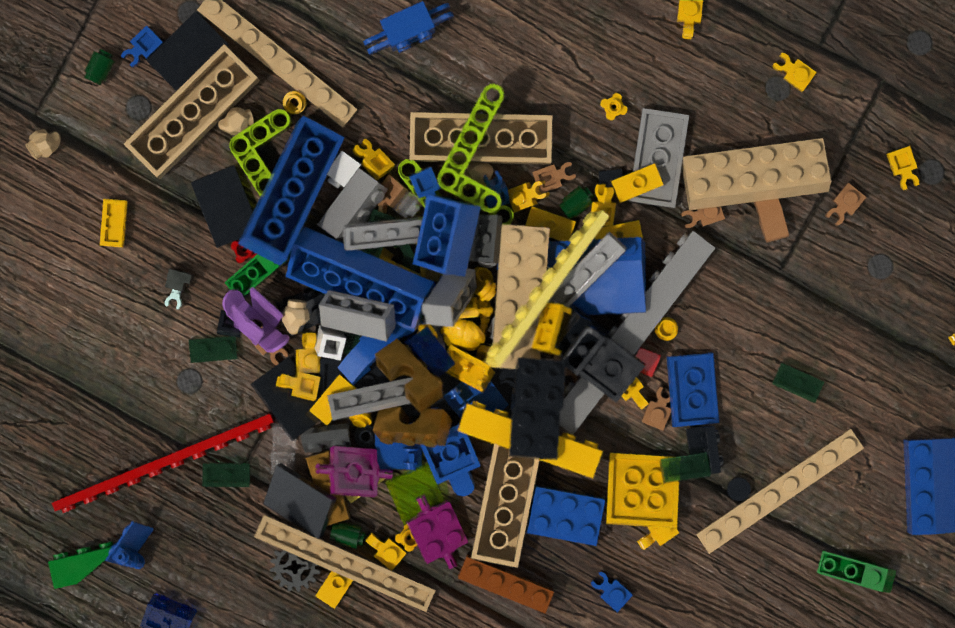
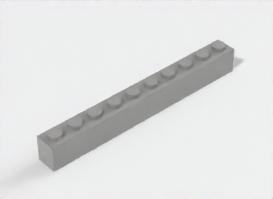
M694 231L689 235L686 233L682 235L677 242V245L680 246L675 253L670 251L663 260L664 268L660 272L656 270L648 280L651 285L646 290V313L622 314L620 317L623 320L618 328L613 326L608 336L633 355L715 249L714 246ZM579 375L580 377L575 384L571 381L564 390L566 396L563 401V409L560 412L559 426L570 435L575 433L604 395L602 391L581 375Z

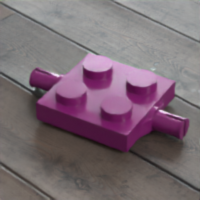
M333 446L330 448L329 465L316 464L315 467L317 469L315 470L316 474H329L330 491L334 495L378 496L379 479H392L393 474H391L393 473L392 469L379 468L377 449Z
M425 494L420 495V497L418 496L416 500L422 511L417 516L406 521L425 563L429 564L438 558L444 557L448 568L452 569L454 568L453 566L456 567L458 565L452 553L457 548L469 543L448 500L438 505L430 506Z

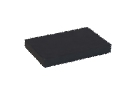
M195 11L146 61L177 91L224 44L227 47L229 44Z
M235 165L191 182L216 247L219 248L239 240L253 210Z
M288 357L250 385L290 440L293 441L321 420L309 411L319 399L318 396L315 401L291 396L293 390L291 388L276 386L277 377H280L281 374L291 377L296 375V366Z
M280 463L276 465L263 504L315 538L320 539L324 535L337 498Z

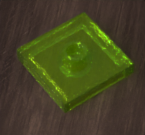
M428 463L416 468V470H411L385 482L403 525H406L407 520L417 516L422 511L416 500L418 496L420 497V495L425 494L430 506L444 502Z

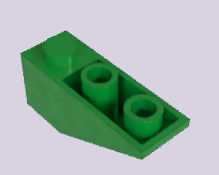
M291 251L287 260L280 266L257 254L224 283L230 290L236 289L245 297L250 293V288L253 287L255 289L289 261Z
M113 541L99 544L100 548L91 550L90 546L77 549V554L69 556L67 552L54 554V559L48 561L54 589L78 584L105 561L109 555L110 548L114 545Z
M822 551L817 573L876 591L891 593L897 570Z

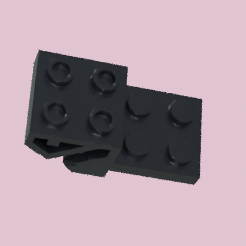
M572 303L568 307L572 309L571 315L563 314L555 349L561 351L559 357H561V361H566V367L577 376L581 375L617 402L646 364L608 336L610 331Z
M517 358L514 372L515 388L512 389L509 457L557 460L560 412L563 409L566 361Z

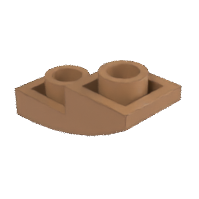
M779 199L754 202L766 243L789 237Z

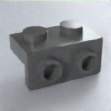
M479 214L469 261L498 263L502 216Z
M349 424L308 429L301 435V442L305 453L329 450L333 446L351 447Z

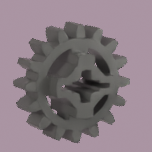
M275 550L274 553L278 557L271 558L270 562L275 564V566L270 568V572H276L273 580H281L280 588L286 584L288 585V591L296 587L297 592H300L302 585L307 589L310 587L309 580L314 583L317 579L313 575L320 574L321 571L316 568L317 564L289 553V560L280 564L283 555L287 551ZM293 560H296L297 564L303 565L299 567L298 572H295L294 568L288 567L293 563ZM311 568L309 575L302 580V572ZM282 573L289 574L292 577V581L285 578Z

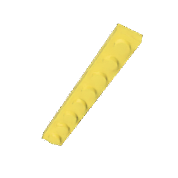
M603 210L590 212L584 218V225L571 236L569 246L557 255V262L553 268H549L544 273L542 283L530 292L529 301L517 310L515 320L503 329L501 333L502 338L488 350V357L485 360L491 367H501L610 217Z

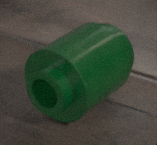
M102 49L98 53L93 51L84 70L86 72L84 78L102 85L103 80H107L115 63L114 60H111L113 55Z
M578 186L562 199L563 202L559 206L567 217L571 219L574 216L578 217L592 205L591 199L594 196L586 186L583 189Z
M341 521L340 523L333 524L330 541H334L336 545L357 549L359 545L363 546L366 532L362 531V526Z

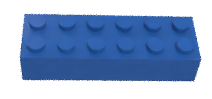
M305 116L299 119L238 242L239 245L279 266L287 260L345 137Z
M306 227L300 232L292 247L286 273L287 278L324 294L330 290L394 305L395 324L412 332H415L424 317L422 305L431 294L434 283L358 249L346 251L344 243Z

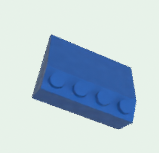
M641 237L617 238L627 248L626 251L573 304L587 315L646 313L645 243ZM602 239L592 240L575 265ZM570 241L548 243V269L553 268L557 262V255L569 246Z
M955 437L903 439L907 533L911 535L955 533Z

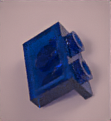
M428 327L423 328L416 335L410 336L403 341L411 348L417 360L421 359L424 361L432 375L435 374L440 377L455 365L453 359Z
M154 593L147 605L140 627L190 628L197 610L187 604L169 599L165 595Z

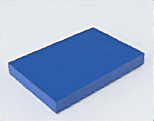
M714 353L667 357L672 427L719 423Z

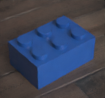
M428 194L413 264L443 274L465 277L481 207L449 197Z
M535 485L526 532L597 546L605 499Z

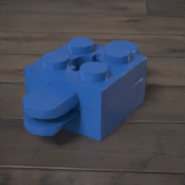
M422 1L380 20L383 32L367 38L363 43L365 46H369L385 38L387 40L367 50L368 54H374L387 47H391L393 52L398 50L401 53L410 49L411 44L418 40L420 43H424L432 39V35L435 33V26L454 17V13L451 11L431 20L432 17L450 9L449 3L427 11Z
M432 407V408H430V409H441V408H439V407ZM459 420L451 424L445 446L436 445V447H428L423 444L420 445L436 483L440 484L449 480L453 491L458 496H468L475 487L470 470L481 465L468 434L457 430L460 423Z

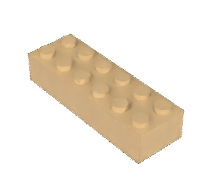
M224 44L124 145L157 178L161 179L260 80Z
M411 112L410 160L415 162H445L470 114ZM475 114V119L479 123H484L489 118L488 114ZM495 114L470 163L550 165L552 158V115ZM472 131L464 135V140L468 144H473L478 139L476 133ZM461 152L454 154L452 158L454 163L466 162V156Z
M823 138L685 156L682 161V172L689 210L829 192L831 185Z
M515 225L501 226L492 345L499 342L502 338L501 333L508 324H512L516 318L515 313L529 301L530 292L535 287H539L544 280L542 277L547 271L550 228ZM540 313L501 367L495 368L515 369L518 357L540 359L541 352L531 348Z
M496 444L493 445L471 554L472 559L518 568L539 459L509 457L508 448Z

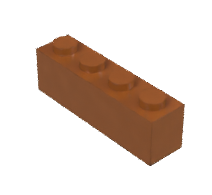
M466 554L458 574V579L545 614L554 594L553 588L488 562L472 559L471 555Z

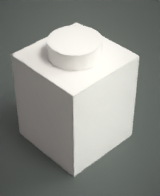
M341 151L330 167L327 181L337 189L340 186L345 187L358 168L362 166L345 152Z
M319 325L315 344L317 355L341 360L346 341L344 332Z

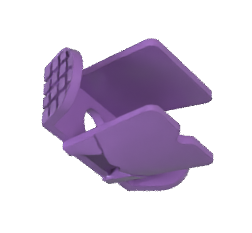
M250 288L252 306L245 301L240 291L236 289L228 291L223 298L222 306L227 316L234 322L236 329H239L254 345L257 346L259 344L267 353H271L281 349L290 340L287 334L283 335L276 329L283 314L256 289ZM257 319L261 321L263 328L261 329L251 320Z

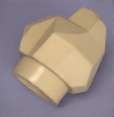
M232 107L226 117L218 122V127L231 135H237L254 124L250 109L244 110Z
M45 129L36 130L29 136L30 141L25 145L36 160L40 157L48 158L58 148L61 137L57 131L49 133Z
M471 162L464 175L486 187L483 175H486L488 180H491L493 167L488 163ZM471 184L463 187L466 191L470 189L476 191V188Z
M288 299V304L282 312V322L292 335L297 334L300 327L305 325L310 319L309 309L306 308V301Z

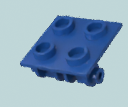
M491 381L483 393L461 382L443 396L460 419L462 418L466 403L472 405L473 401L485 404V410L494 412L495 409L503 410L509 406Z
M375 434V449H377V462L380 469H422V448L420 444H414L413 446L394 442L393 444H385Z
M132 521L131 524L124 528L119 541L110 548L109 555L105 560L125 567L143 568L145 559L138 551L154 528Z

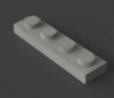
M423 217L343 225L344 249L348 251L417 243Z
M609 232L570 270L548 303L562 304L568 308L627 248Z
M412 377L327 395L332 420L410 404L411 402L405 396L404 385L412 380Z

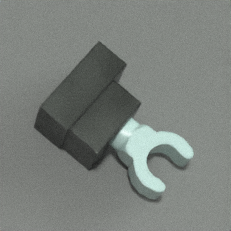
M173 268L168 270L165 287L172 289V291L165 300V306H169L170 300L175 299L177 301L176 309L181 308V292L185 291L186 283L191 284L193 282L194 274Z

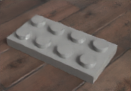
M642 109L633 172L655 163L664 185L629 199V202L675 208L689 115Z

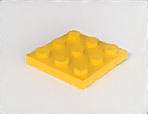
M610 453L606 524L677 528L680 457Z

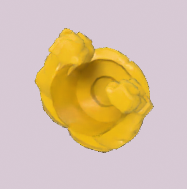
M478 300V315L481 321L479 326L473 321L459 319L454 327H441L440 333L443 335L448 347L452 345L465 352H471L478 349L480 344L485 342V333L490 323L491 314H493L490 300L483 302Z

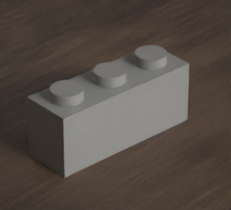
M358 168L317 225L336 240L344 243L343 225L366 222L376 205L383 200L388 189Z
M467 269L465 277L443 274L440 277L439 282L431 290V294L422 305V313L425 315L426 324L454 327L475 294L477 288L475 269Z
M328 290L319 304L321 326L383 341L388 340L396 327L394 305L330 290Z

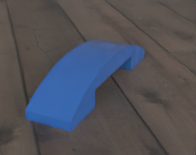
M396 325L387 341L365 336L344 358L338 369L354 385L371 370L369 366L376 361L375 354L395 339L400 340L403 336L407 338L413 332Z

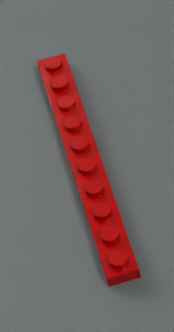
M272 413L64 497L52 502L54 511L61 509L63 513L76 508L75 503L83 500L84 504L97 500V494L105 491L107 496L119 491L118 486L127 482L129 487L141 482L140 477L149 474L151 478L163 473L162 468L170 465L173 469L185 464L183 459L192 456L193 460L205 456L207 455L205 450L214 447L215 451L227 447V441L236 438V441L239 442L249 438V432L257 429L258 433L271 429L270 424L275 422Z

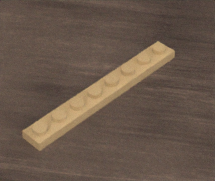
M205 0L197 9L198 12L296 91L302 93L306 99L342 128L346 126L358 111L357 108L224 1Z
M848 429L697 532V537L710 554L863 450L864 447L853 431Z
M263 515L254 535L259 540L424 612H427L436 591Z

